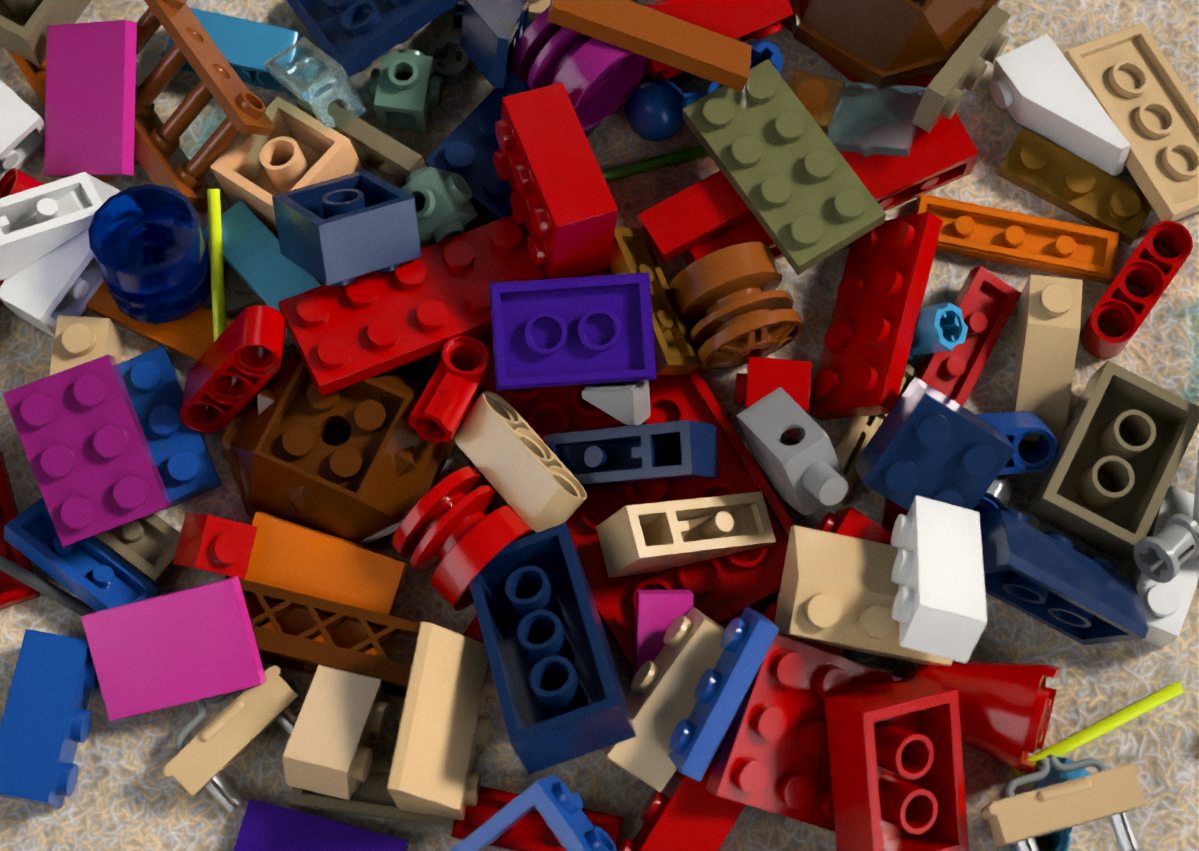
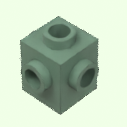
M403 49L399 52L387 51L383 54L380 69L373 68L369 84V96L374 99L373 106L379 127L428 133L432 107H440L444 89V78L437 76L432 56H426L422 52L413 49Z
M423 167L411 173L405 180L406 185L400 188V190L415 198L420 247L424 248L464 233L465 229L463 226L478 216L470 201L472 191L463 177L455 172L434 167Z

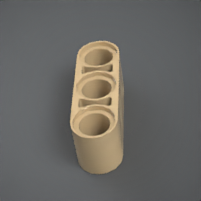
M483 391L469 407L453 436V440L517 515L536 533L565 523L587 499L584 487L512 405L492 391Z

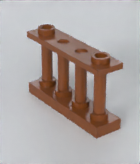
M144 0L149 7L137 21L136 56L161 25L172 38L174 44L139 87L136 85L134 156L171 210L206 213L208 211L207 189L209 187L205 183V174L210 170V166L228 149L241 132L271 137L277 131V128L265 113L267 109L263 101L248 90L187 6V0ZM188 61L201 80L168 120L163 123L154 111L155 105L153 102ZM214 97L227 117L193 158L189 160L180 147L179 138Z

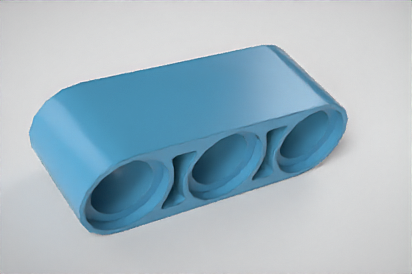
M190 8L244 84L285 93H295L298 91L312 47V43L307 37L287 28ZM167 34L161 52L162 58L174 44L169 34ZM188 61L181 68V70L195 72Z

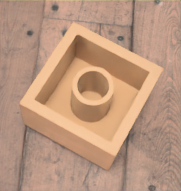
M278 96L270 103L265 112L277 128V131L271 137L242 133L210 166L229 201L236 204L241 200L261 222L277 231L272 199L273 195L364 170L349 138Z

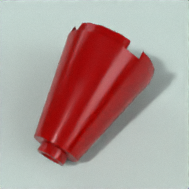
M952 661V666L919 664L918 669L909 667L905 679L920 676L958 689L962 741L1020 772L1034 773L1038 763L1027 759L1029 753H1035L1036 748L1041 750L1043 748L1056 696V689L1046 687L1047 678H1059V667L1049 664L968 661L967 664Z

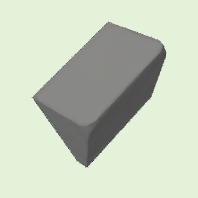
M649 380L589 384L582 390V398L627 426L641 425L650 417Z

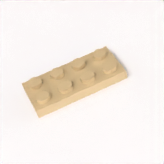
M1144 23L1067 49L1063 54L1131 145L1125 166L1161 222L1176 221L1198 212L1199 107Z

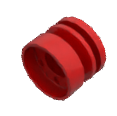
M463 467L451 473L429 490L403 519L391 541L393 549L401 557L412 556L410 564L416 572L426 571L440 563L430 581L431 586L455 611L464 610L474 604L469 584L501 550L513 541L535 534V531L517 515L510 505L502 506L488 514L496 499V491L490 485L480 487L482 483L481 476L472 467Z

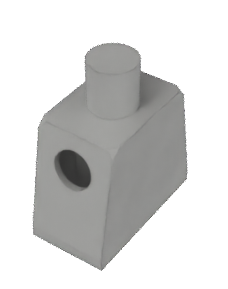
M781 387L736 415L759 468L772 490L802 515H810L824 505H835L845 497L848 490V482L830 438ZM785 431L790 435L785 441L791 446L780 442V437Z

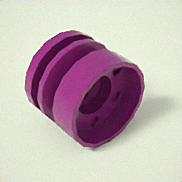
M549 6L531 23L519 39L512 53L510 68L521 82L527 83L530 90L563 82L584 131L604 120L624 102L643 75L648 58L547 21Z

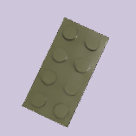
M769 59L750 69L749 79L742 92L722 85L682 109V119L797 275L884 223L885 211Z

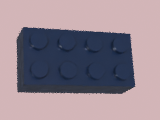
M566 523L511 542L479 572L469 586L509 741L530 775L634 738L636 733L583 559Z

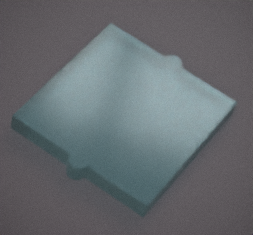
M845 81L827 137L838 151L859 152L864 157H868L871 154L908 157L918 127L912 121L927 87L891 85L877 89L869 83Z

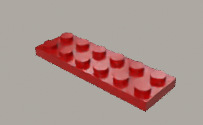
M513 214L421 248L422 257L400 263L395 271H373L357 276L356 280L349 285L334 287L324 284L278 301L279 312L286 319V327L320 396L322 397L441 351L444 345L454 337L470 336L475 338L492 331L489 283L548 279L543 265L535 266L532 261L527 242L530 234L525 222L517 223ZM605 268L576 277L602 276L610 274Z

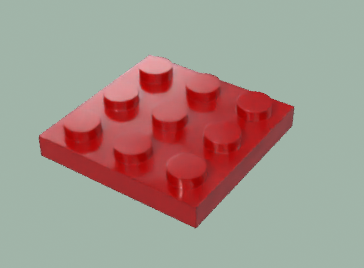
M776 634L723 736L705 790L720 797L835 832L825 698L902 679Z

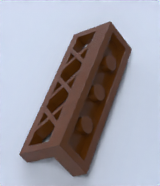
M239 578L243 595L257 598L265 611L250 620L262 663L310 675H315L319 664L382 679V693L406 698L415 650L411 663L407 664L388 659L380 643L397 633L418 637L421 623ZM265 600L280 604L270 609ZM295 607L308 610L316 623L315 626L297 636L283 633L275 619ZM317 613L328 615L331 617L324 621H321ZM346 620L360 623L368 637L349 649L335 646L327 632ZM271 622L275 631L262 628L261 626ZM369 626L381 628L383 630L376 634H373ZM322 634L326 643L315 641L312 639ZM374 647L378 656L364 652Z

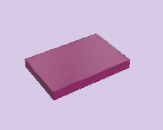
M116 20L47 26L44 176L66 178L82 172H86L93 177L134 176L136 22Z
M239 576L81 616L109 721L259 686L267 681Z

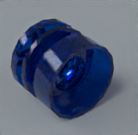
M153 184L129 187L109 197L95 212L88 229L90 249L98 268L103 274V280L108 287L109 294L120 312L139 322L152 324L178 321L196 311L210 296L209 246L204 239L197 211L185 195L171 187Z

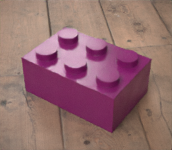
M105 355L2 393L62 547L172 505L114 356Z

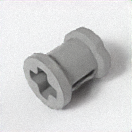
M1175 513L1162 524V530L1155 536H1147L1139 540L1133 548V556L1141 572L1151 580L1159 583H1167L1174 579L1179 572L1181 564L1187 559L1193 560L1199 556V525L1186 514Z

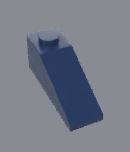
M461 0L456 4L454 27L462 28L460 46L492 87L503 89L511 73L512 53L519 39L527 30L530 0Z
M682 420L545 435V444L583 487L667 483L719 478L716 425Z

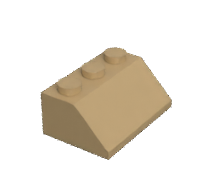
M796 525L791 526L774 624L780 628L777 634L787 638L929 666H952L951 659L900 646L899 621L892 618L893 605L899 590V584L892 582L893 565L898 554L897 547Z
M422 621L387 789L399 810L464 820L466 806H476L481 773L473 772L477 750L486 752L492 720L484 718L487 697L496 698L497 690L485 644L436 624Z

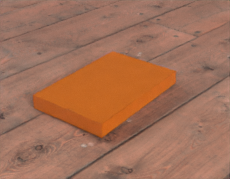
M261 511L255 512L252 525L258 528L244 580L392 616L409 561ZM244 595L250 620L265 612L257 598ZM265 600L270 609L280 604ZM296 607L275 618L283 633L294 636L316 625L308 610ZM317 613L321 621H324L331 617L328 615ZM349 620L327 631L335 646L347 649L368 638L360 623ZM271 622L261 626L275 631ZM369 626L373 634H376L383 630L381 628ZM322 634L312 639L315 641L326 643ZM374 647L364 652L378 656Z

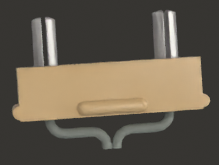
M270 666L264 672L267 680L265 683L244 690L185 746L184 738L206 715L207 708L204 701L211 704L220 703L232 692L195 701L199 709L198 713L177 734L176 747L179 753L164 766L163 774L166 777H174L191 796H197L206 788L228 812L235 811L236 807L212 781L214 780L240 806L243 798L226 782L220 773L276 720L291 735L294 727L282 715L284 712L294 723H296L298 715L292 710L291 706L300 697L281 678L283 672L278 666Z
M1056 756L1041 760L1042 767L1040 771L1011 780L1006 787V798L991 802L984 806V809L980 812L983 819H988L997 848L1015 843L1017 851H1038L1034 839L1036 837L1109 817L1120 851H1136L1140 846L1128 811L1145 806L1146 802L1136 776L1140 773V768L1135 764L1131 763L1107 770L1104 763L1095 758H1086L1062 764L1057 760ZM1050 764L1054 769L1063 773L1090 766L1097 768L1099 771L1095 774L1014 796L1016 787L1045 778L1049 773Z

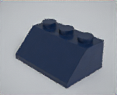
M999 508L996 511L980 514L986 593L1083 645L1146 638L1149 628L1136 584L1116 573L1117 567L1113 563L1099 557H1087L1072 549L1073 543L1066 537L1051 532L1043 533L1028 525L1029 519L1018 511L1009 508Z

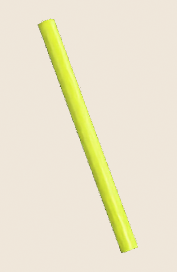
M207 189L213 338L215 342L226 330L220 189Z
M1176 681L1040 751L1027 760L1037 762L1036 769L1042 767L1041 760L1045 759L1049 754L1061 757L1183 694V687ZM1012 767L1017 778L1027 774Z

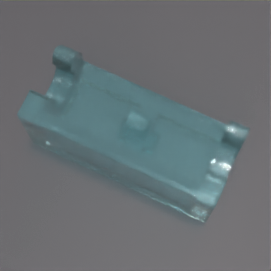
M302 37L263 63L266 71L279 81L283 90L295 100L299 98L303 102H307L317 119L329 128H334L335 123L334 119L328 114L327 109L330 102L335 99H341L343 107L354 118H358L367 111L343 66L305 37Z

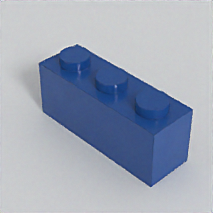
M26 629L0 725V797L62 808L64 797L72 795L78 779V765L73 764L78 742L83 743L86 741L91 728L92 713L90 710H87L91 691L100 687L87 640Z

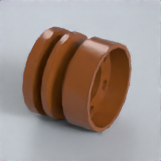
M745 242L712 252L688 265L670 282V291L682 320L689 324H696L690 331V339L693 346L699 348L697 356L701 367L707 371H725L748 364L749 357L764 358L792 342L802 332L804 324L799 313L792 309L794 301L791 294L785 290H776L781 284L783 276L770 246L764 242Z

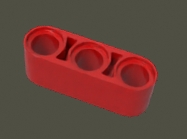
M1175 221L1156 223L1147 232L1099 300L1080 332V341L1083 348L1091 356L1098 359H1110L1117 356L1128 344L1184 264L1193 248V240L1190 232L1182 224ZM1153 245L1166 247L1171 252L1173 258L1160 256L1155 251ZM1132 283L1140 286L1144 290L1146 297L1142 298L1132 295L1127 290L1126 284ZM1107 322L1117 329L1119 337L1104 335L1100 331L1098 323Z
M264 305L246 308L191 367L186 377L180 409V420L186 427L200 433H213L221 430L278 371L281 366L286 333V319L282 313L275 308Z

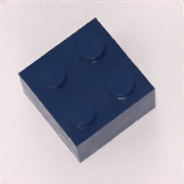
M367 170L272 196L281 254L325 285L334 287L349 285L356 280L357 276L373 271H395L400 263L422 257L415 198Z
M915 376L854 462V465L863 484L909 511L916 495L973 510L1016 449L1001 430Z

